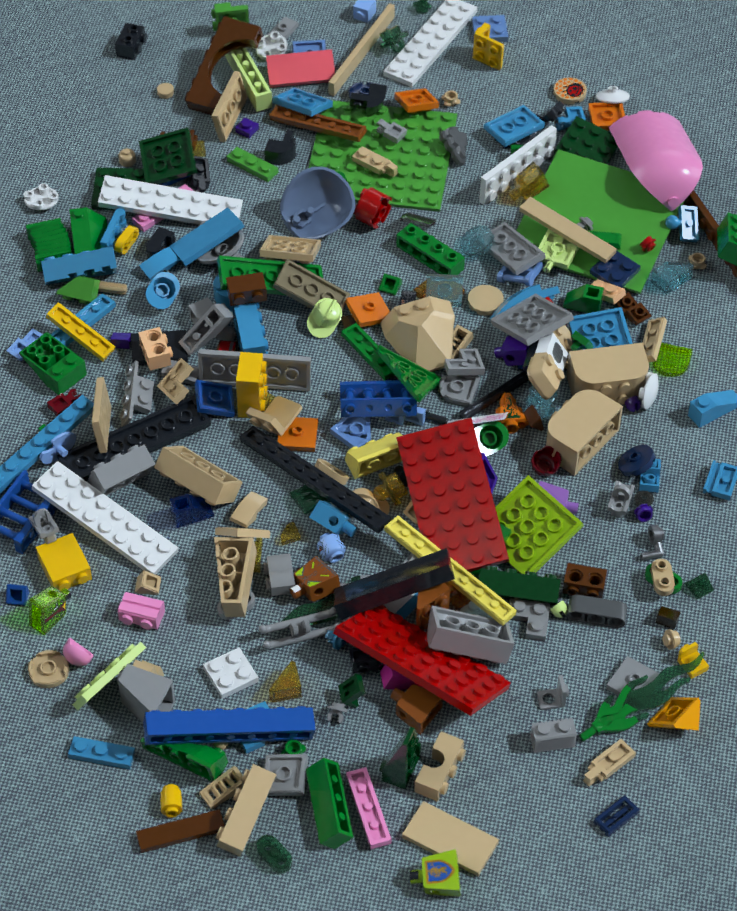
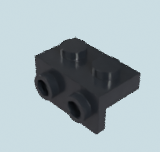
M358 648L348 649L353 674L382 670L385 665Z

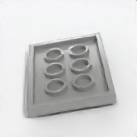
M534 294L491 318L490 321L492 326L529 346L544 336L551 335L553 331L574 320V317L568 310Z

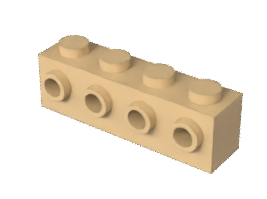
M255 764L252 765L250 770H245L241 779L245 783L242 789L237 788L232 799L236 801L234 808L229 807L224 819L228 820L225 828L220 826L216 835V839H219L217 847L239 857L241 856L277 774Z

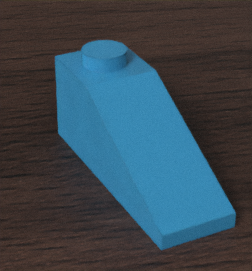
M733 390L705 393L690 401L688 416L700 428L736 409L737 394Z

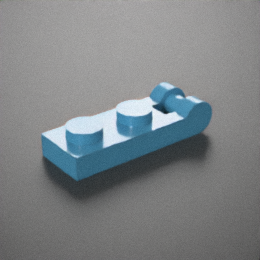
M119 208L115 210L100 241L101 248L113 246L114 249L117 237L121 235L122 228L127 225L124 209Z

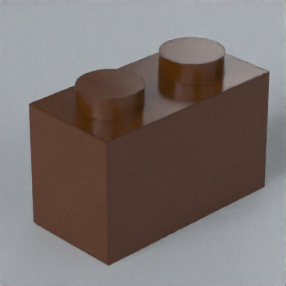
M263 272L226 277L230 306L267 301Z

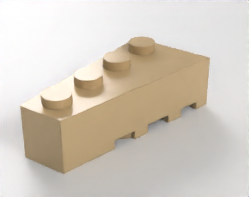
M214 537L220 598L225 617H245L257 555L254 539Z

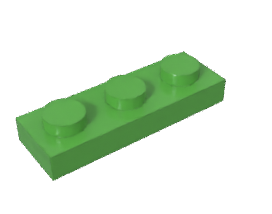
M236 147L227 155V162L266 182H269L278 173V167L239 147Z

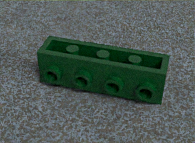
M485 566V569L481 568L479 580L501 598L551 603V605L558 604L561 579H557L556 575L545 574V577L537 576L536 572L530 571L520 574L515 569L498 571L497 567Z

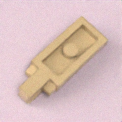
M363 146L352 155L353 162L379 175L386 173L395 177L398 174L397 165Z
M622 739L618 740L591 761V765L588 767L589 771L584 774L583 782L591 786L597 780L600 782L604 781V779L606 780L633 759L636 752Z

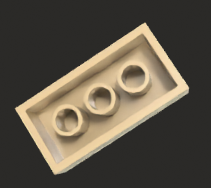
M184 446L163 447L154 466L155 469L160 471L162 476L175 480V484L190 489L191 494L203 497L205 502L212 506L233 503L243 483Z

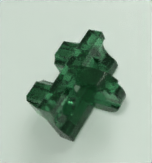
M398 25L391 29L387 28L379 34L383 40L380 46L381 48L390 46L394 53H400L405 47V42L402 38L408 36L409 33L407 30L402 32Z

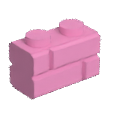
M128 592L124 593L118 608V617L122 623L126 625H140L147 630L151 628L158 629L165 613L164 601Z

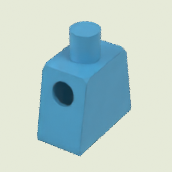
M319 500L309 518L335 534L343 535L345 533L353 537L358 527L350 523L352 521L351 516L327 501Z

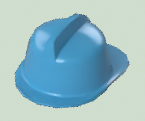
M169 272L158 273L152 279L145 292L148 303L156 309L163 310L168 308L180 290L178 279Z

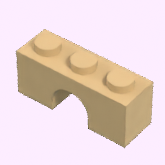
M442 731L440 732L432 747V759L439 761L442 765L436 768L423 765L415 780V793L437 802L441 794H446L449 787L448 781L450 778H454L457 772L456 765L458 761L462 762L465 756L464 740Z

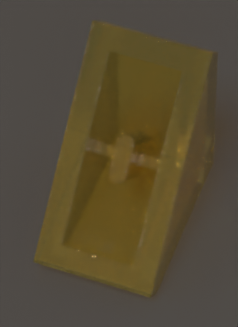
M291 660L269 689V699L273 703L302 697L301 683L296 663Z

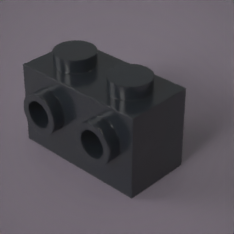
M125 23L115 42L117 57L136 59L137 55L141 53L143 43H146L147 40L144 26Z

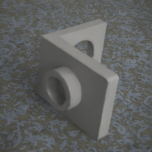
M558 675L557 689L537 691L540 710L565 707L566 697H569V688L564 682L563 675ZM551 695L555 701L547 704L543 701V697Z

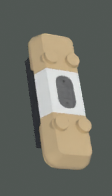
M566 325L553 331L551 335L544 336L530 344L524 361L523 369L527 373L532 385L545 400L552 397L558 390L560 381L565 378L563 370L568 352L573 344L572 334Z

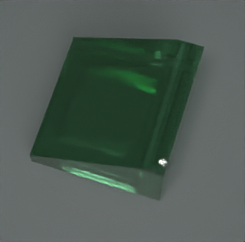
M702 573L684 582L696 599L714 591L706 573Z

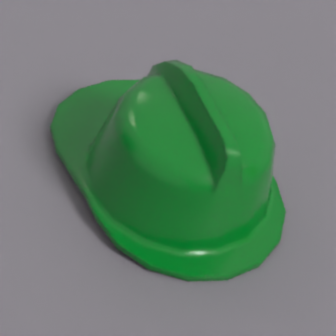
M499 421L486 422L474 428L480 452L485 453L486 456L501 450L509 440L507 428Z

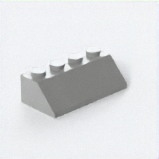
M431 606L427 630L429 648L435 651L451 652L454 655H465L474 659L507 664L515 644L508 622L502 626L492 618Z

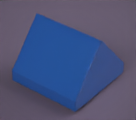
M7 584L6 604L26 606L30 593L28 587L25 585Z

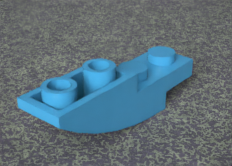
M540 284L524 288L507 298L493 312L490 319L534 294L543 298L549 297L553 299L555 294L560 293L559 288L554 286L541 290Z

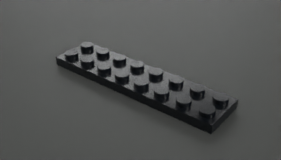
M194 396L180 401L177 405H170L109 432L107 453L99 452L95 438L68 450L67 456L62 457L59 454L57 458L65 467L85 481H88L95 465L101 462L105 464L110 462V458L116 454L121 453V455L128 453L127 450L135 445L139 447L145 445L148 452L151 453L211 426V420L206 413L197 411L196 399Z

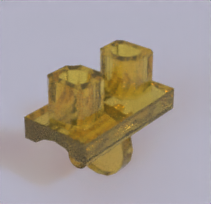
M384 472L378 474L383 484L378 485L373 491L376 500L384 501L389 497L395 506L401 504L399 498L407 495L408 492L404 483L400 482L396 472L389 476H386Z

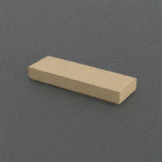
M665 317L648 320L642 343L649 363L657 360L667 324Z

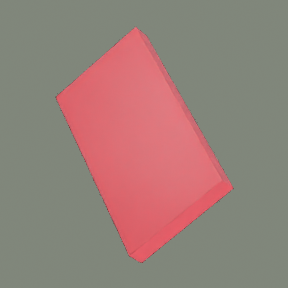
M332 49L266 56L270 88L326 83L335 74Z

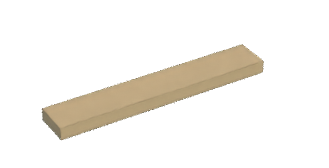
M529 197L519 208V211L604 263H607L616 253L617 249L532 197Z

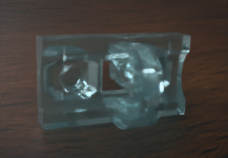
M534 386L529 388L530 394L524 400L528 407L531 405L536 407L540 404L541 407L537 412L541 419H547L556 411V407L552 402L557 397V391L550 399L545 400Z

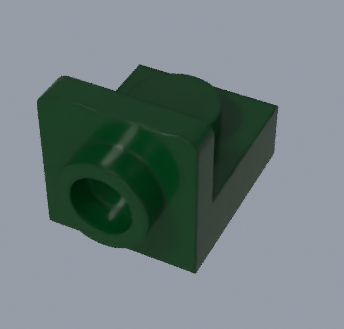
M354 674L338 685L342 703L353 708L358 707L357 699L366 693L362 676Z

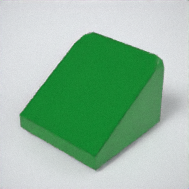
M384 273L378 290L396 296L403 280Z

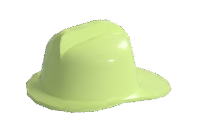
M323 298L315 304L307 319V328L313 336L326 338L334 332L342 317V308L337 303V300Z

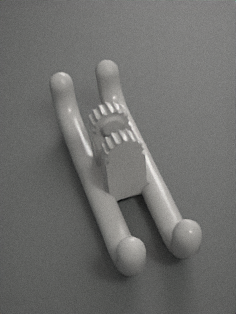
M332 607L326 611L269 625H260L258 630L262 634L290 628L291 636L264 641L262 646L264 649H273L325 636L327 630L334 632L335 627L339 623L312 631L310 623L333 617L337 612Z

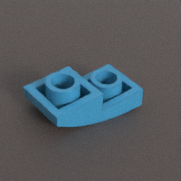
M167 247L148 258L139 266L148 278L152 280L158 273L164 270L167 272L180 259L170 247Z
M653 459L651 468L640 475L639 491L659 493L661 459Z

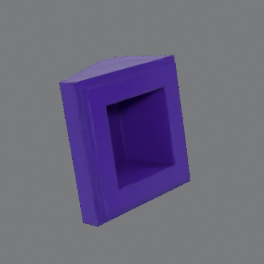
M113 332L110 342L115 348L130 349L132 333Z

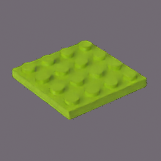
M529 475L495 507L499 523L511 529L512 532L505 541L510 561L508 563L520 574H525L526 571L537 572L584 526L577 517Z

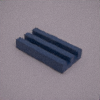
M624 795L597 816L593 823L596 826L598 825L599 829L604 831L607 837H610L639 814L640 809ZM625 803L627 804L623 809H621V810L618 811L616 814H614V815H613L609 820H607L605 823L602 822L604 819H606L609 815H611L614 811H616V810H617L619 807H621L623 804H625ZM630 809H632L629 813H627V814H626L624 817H622L619 821H617L615 824H613L616 820H618V819H619L621 816H623L626 812H628Z

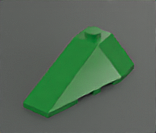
M87 207L69 209L75 254L101 249L100 241L107 229L106 217Z
M142 737L140 740L143 749L211 782L221 776L228 764L226 753L217 747L213 749L209 746L197 744L145 745V738Z

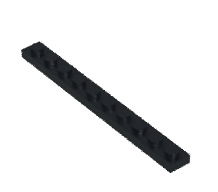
M252 426L240 435L242 443L376 533H380L384 526L392 520L389 515L255 426Z

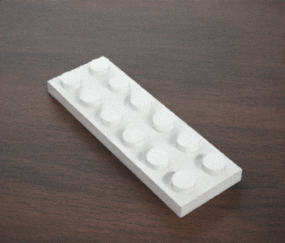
M551 125L481 177L479 202L486 205L488 202L493 201L499 194L505 192L523 176L528 175L531 170L552 157L555 152L557 128Z

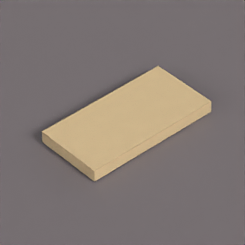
M239 71L233 72L211 115L220 142H226L248 98Z
M104 377L96 379L91 422L100 453H107L112 408Z
M424 801L402 833V838L433 854L456 849L458 867L476 876L480 875L499 843L498 838Z

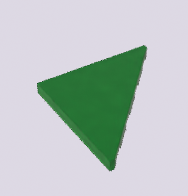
M378 345L376 349L377 354L417 402L420 403L439 384L440 376Z

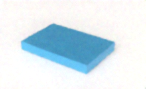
M295 87L272 97V103L311 117L333 107L332 100Z
M525 105L484 124V129L504 147L545 127V122Z

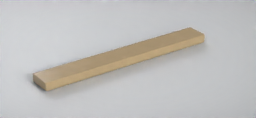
M390 3L387 5L328 82L329 95H336L395 18V5Z

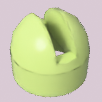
M562 600L552 607L550 611L555 617L563 618L561 612L563 611L567 615L568 608Z

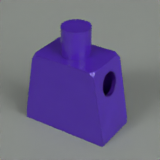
M509 335L501 347L494 349V354L496 358H503L507 366L524 365L529 346Z

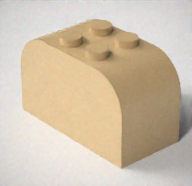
M643 343L569 351L567 379L572 397L579 391L590 389L601 392L621 405L625 404V401L632 396H638L639 398L640 388L645 387L646 375L649 370V362Z
M590 389L579 391L570 400H566L562 408L552 414L548 422L546 446L554 448L552 457L555 456L556 451L561 454L562 461L560 467L575 476L620 430L623 406L601 392Z

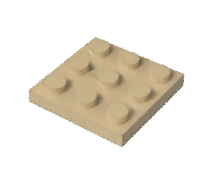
M268 235L260 249V257H264L266 260H275L277 258L285 262L287 259L291 261L297 260L300 263L309 264L314 261L321 248V240Z

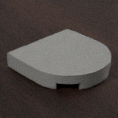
M443 376L439 382V394L445 401L451 404L467 407L473 403L481 376Z

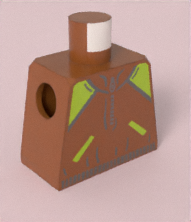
M315 556L294 573L296 585L290 588L289 591L294 599L305 595L310 601L314 602L333 594L334 589L340 587L339 576L320 558Z

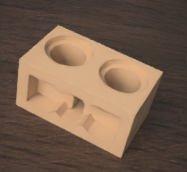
M160 327L138 332L140 347L149 370L170 366V358L173 357L171 346L167 347V336L165 333L162 334Z

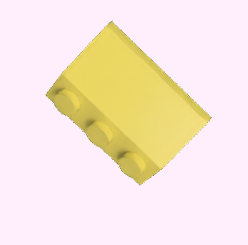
M399 432L395 434L390 433L377 441L371 440L361 447L356 446L349 449L346 453L345 462L354 479L402 462L396 437L403 435Z

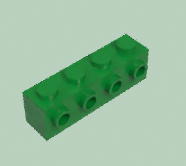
M410 223L397 233L396 247L449 281L464 270L465 257L462 254L457 253L434 236L424 232L420 227Z
M323 757L306 769L307 782L309 784L319 842L321 845L336 849L352 839L353 833L339 763Z

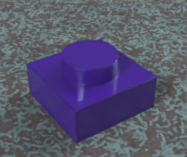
M244 118L235 127V132L250 139L259 129V124Z

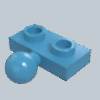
M681 205L678 207L679 219L675 215H670L666 218L665 224L670 229H676L679 226L680 241L696 243L699 241L697 207Z

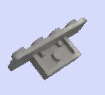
M136 360L125 371V376L127 377L123 386L125 394L121 402L123 405V410L120 414L121 427L127 425L132 420L133 409L147 415L151 411L154 381L137 375L139 362Z

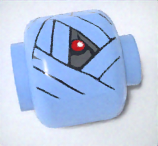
M324 533L320 536V540L317 543V549L324 561L335 563L344 557L346 548L338 534Z

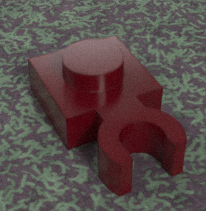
M71 389L68 395L65 396L61 393L48 401L47 407L58 416L77 400L81 394L74 397L77 395L76 389Z

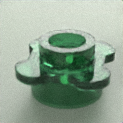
M427 0L413 2V6L416 7V12L419 14H425L432 8V5Z

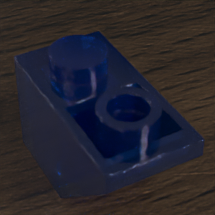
M185 494L169 499L171 515L177 528L214 517L210 504L206 503L204 498Z

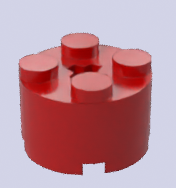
M364 188L360 193V200L355 205L353 214H355L357 220L376 229L379 227L377 226L379 222L383 223L391 210L389 200L392 201V198L374 188Z

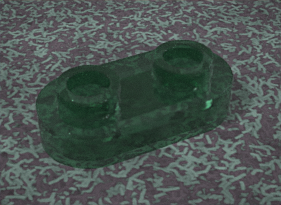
M263 835L258 839L257 852L264 861L277 873L288 872L292 867V856L287 849L272 835ZM271 847L270 850H265L264 848ZM279 862H284L285 864H284V865H279L278 863H279Z

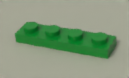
M357 323L341 331V336L384 381L395 376L377 354L376 349L378 345Z

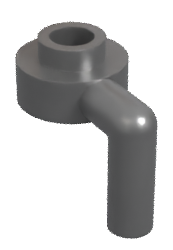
M657 524L648 526V538L650 543L654 545L655 551L640 553L642 561L660 558L664 555L661 544L662 539L665 537L664 530Z

